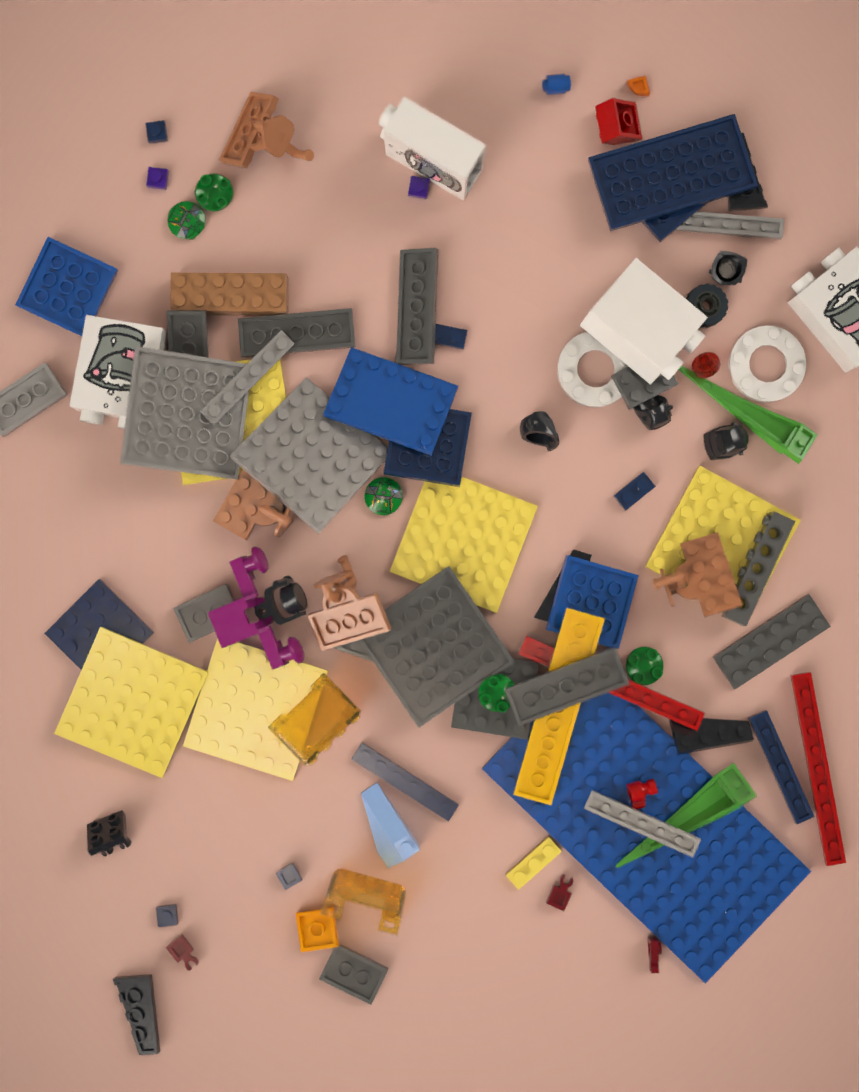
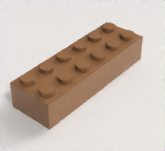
M171 272L170 310H206L207 315L225 316L288 314L289 278L286 273Z

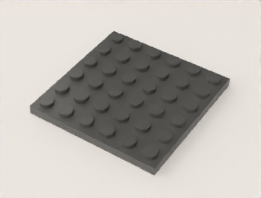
M450 566L384 610L391 626L389 631L359 640L418 728L478 688L484 679L500 673L515 662Z

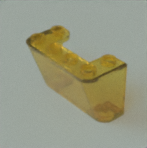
M324 673L310 686L313 690L286 716L283 714L279 715L268 726L273 734L303 765L315 763L318 755L322 751L328 750L332 745V741L336 737H341L346 732V728L360 718L361 710Z
M337 869L331 876L321 914L340 919L345 900L382 910L378 930L397 935L401 923L406 890L397 883L346 869ZM327 906L339 908L336 912H330ZM384 922L393 923L394 927L388 928Z

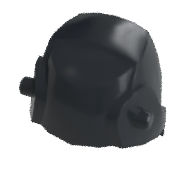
M720 251L713 261L709 274H712V278L721 285L734 286L742 282V277L747 267V258L737 253Z
M657 395L633 409L648 430H656L671 421L673 406L668 404L665 397Z
M533 412L521 420L520 434L523 440L535 445L545 446L548 451L558 447L560 443L552 419L546 412Z
M735 422L731 423V425L714 428L703 434L704 447L710 460L728 459L737 454L743 455V451L748 448V434L740 424H735Z

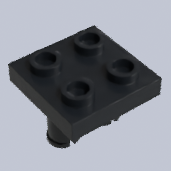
M123 810L87 824V851L91 856L100 852L103 856H107V853L108 855L112 854L113 847L117 845L121 849H125V846L128 848L131 845V840L127 836L126 815Z

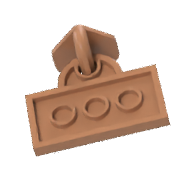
M250 92L219 161L227 165L248 168L254 152L265 149L274 157H282L286 152L291 157L306 161L313 160L314 153L310 149L305 151L298 150L290 144L294 134L293 123L283 115L272 117V113L275 111L279 100L276 96Z
M242 469L238 480L236 479L213 522L244 540H248L256 524L271 526L279 522L274 535L281 537L293 523L296 514L289 508L284 512V504Z
M718 532L681 543L680 546L686 562L679 565L674 574L665 576L661 568V578H654L652 580L656 590L659 587H665L671 607H674L671 595L676 593L684 599L699 600L704 618L742 607V602Z
M347 555L341 556L337 561L341 564L344 572L328 576L314 584L315 588H322L323 609L312 612L307 616L322 651L381 634L391 629L378 594L374 593L360 598L354 590L357 580Z

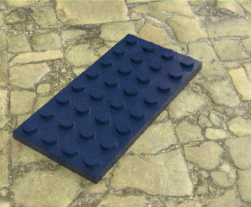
M735 114L588 157V163L610 232L758 187Z

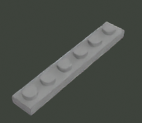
M696 212L675 231L782 239L784 219Z
M280 330L200 412L215 425L295 343Z
M591 790L584 809L691 857H694L701 838L594 790Z

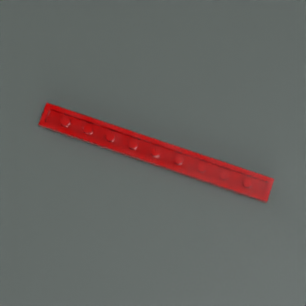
M526 636L519 654L550 667L555 648ZM629 679V685L608 692L696 731L705 715L701 710Z
M811 672L790 675L825 865L846 863L812 674Z

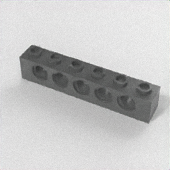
M775 511L764 516L762 520L764 526L761 532L758 531L755 535L754 542L756 543L753 549H749L745 557L747 562L745 566L740 568L737 574L739 579L736 587L740 598L744 601V606L740 609L735 608L725 611L721 617L740 626H747L793 528L794 520ZM771 528L775 529L777 533L774 539L769 536ZM763 545L768 548L766 556H763L760 551ZM755 563L760 565V571L757 574L752 570V566ZM747 580L752 583L750 591L744 588V583Z

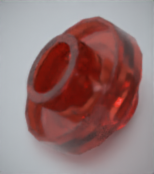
M705 352L695 357L691 366L697 377L708 378L718 372L721 363L715 353Z

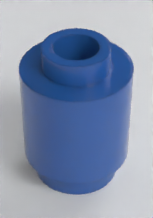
M565 74L546 75L545 79L542 80L543 91H546L547 95L564 94L566 91H570V76Z

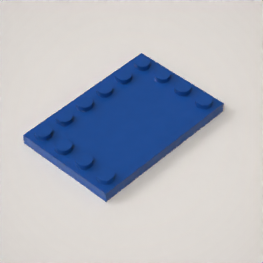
M351 347L323 416L432 456L458 390V385Z

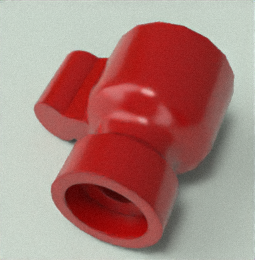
M654 779L646 780L645 783L636 781L626 784L631 805L634 809L645 807L647 794H658Z

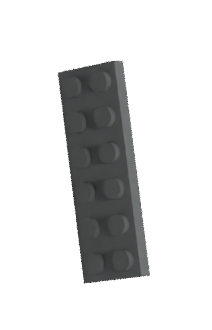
M437 248L400 250L396 363L400 365L434 364L438 275Z
M352 308L238 318L242 358L254 357L280 330L295 343L285 354L356 347Z
M808 594L713 656V659L732 688L737 689L831 626L810 594Z
M615 647L507 687L505 692L517 723L520 726L629 685V681Z

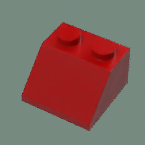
M611 98L595 106L596 119L600 131L599 136L603 144L617 145L642 140L636 102Z

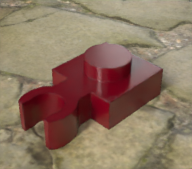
M565 874L561 875L559 886L553 884L546 900V904L565 911L572 895L567 889L573 884L572 877L568 883L563 882Z
M183 934L166 947L177 963L181 960L184 961L185 968L188 971L192 969L189 961H193L196 966L198 965V959L190 954L194 948Z
M655 936L647 937L649 970L651 974L659 973L658 961L659 954H662L661 942H658Z

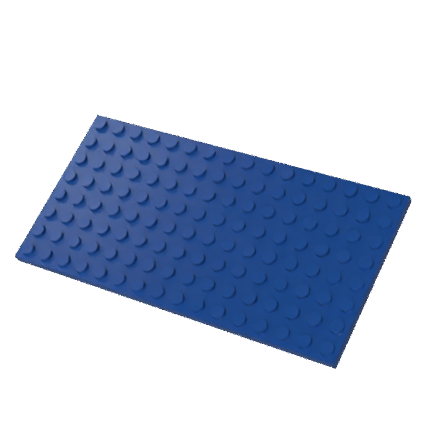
M608 692L580 703L551 805L514 795L534 721L530 722L528 739L511 737L482 767L483 771L705 984L811 872L744 806L690 833L701 838L694 857L664 845L628 864L616 868L618 862L648 837L584 809L591 790L632 807L626 784L636 781L645 783L646 780L654 779L658 794H647L645 807L637 810L666 822L713 777L688 753L678 755L674 739L638 705Z

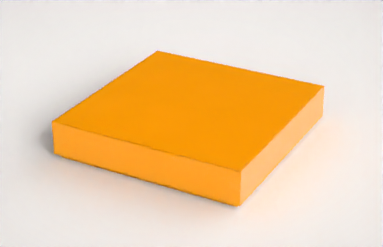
M334 907L295 913L301 952L339 947Z

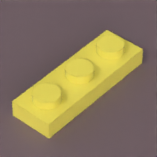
M548 836L505 875L519 890L562 851Z

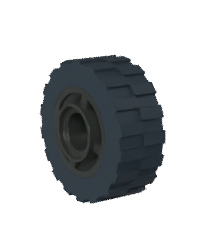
M701 284L690 291L685 298L708 317L700 328H709L716 325L727 314L726 311L729 307L727 295L720 287L718 288L714 284ZM703 302L709 304V310L703 308Z

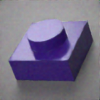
M149 167L146 186L148 188L166 190L168 169Z
M411 176L408 196L427 199L430 179Z

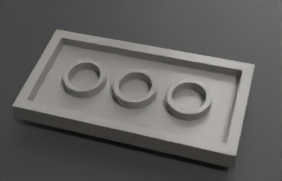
M43 363L0 392V435L2 437H5L67 396V393L47 363Z

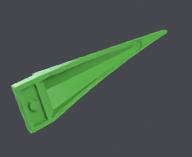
M684 366L678 369L780 454L784 453L798 464L804 459L817 437V434L800 422L745 400L706 380Z
M733 763L717 773L673 814L666 823L691 833L740 809L743 805L756 798L757 795ZM646 838L618 862L616 868L628 864L664 846V844L651 838Z

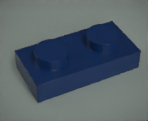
M436 324L435 344L463 350L467 330Z
M642 472L613 497L626 511L656 486Z

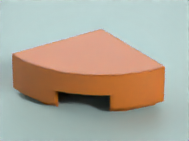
M646 76L627 80V86L634 94L639 96L650 95Z

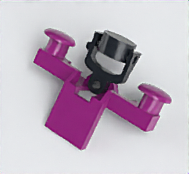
M254 546L251 550L252 555L248 557L247 555L229 561L243 598L207 612L221 648L258 634L272 670L288 664L293 659L296 663L301 664L304 661V650L299 640L295 637H289L288 645L283 647L281 640L277 641L270 624L275 621L278 625L306 615V611H303L308 605L306 595L297 582H294L290 576H285L283 579L274 581L273 586L265 589L264 597H257L259 595L253 582L256 579L253 571L259 570L261 573H266L268 571V560L262 549ZM282 587L279 591L281 603L286 612L293 615L288 618L281 615L275 603L274 591ZM254 607L255 615L259 621L250 624L245 610Z

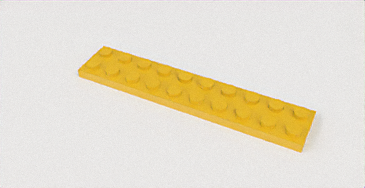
M566 608L548 672L594 655L604 618ZM580 703L534 720L514 795L548 805L552 804Z

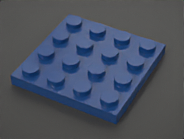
M47 237L15 306L82 337L86 315L97 316L118 269Z
M566 555L546 630L559 633L566 608L574 609L604 618L598 644L619 649L639 575Z

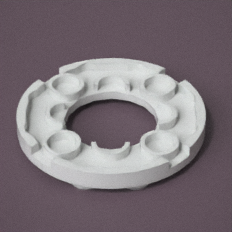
M760 326L749 330L736 341L729 355L728 366L734 385L743 395L758 402H774L789 396L799 387L806 371V357L800 342L790 332L776 326ZM770 345L776 347L785 357L786 368L784 374L774 382L760 381L753 376L750 370L749 360L751 354L761 346Z
M584 332L571 339L560 354L557 369L559 383L567 396L576 403L589 407H604L622 397L613 379L602 387L586 385L580 380L577 373L579 359L589 351H601L612 359L614 374L629 366L592 335Z

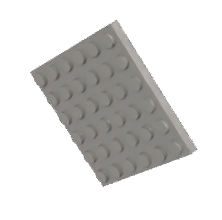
M135 346L120 464L238 480L240 466L230 458V455L243 443L249 391L215 425L200 410L246 364Z
M306 377L230 455V458L319 534L386 461L388 447L373 434L324 417L323 413L330 397Z

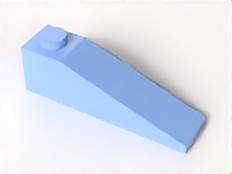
M375 783L363 791L361 795L377 853L385 865L390 868L418 852L420 845L379 784Z

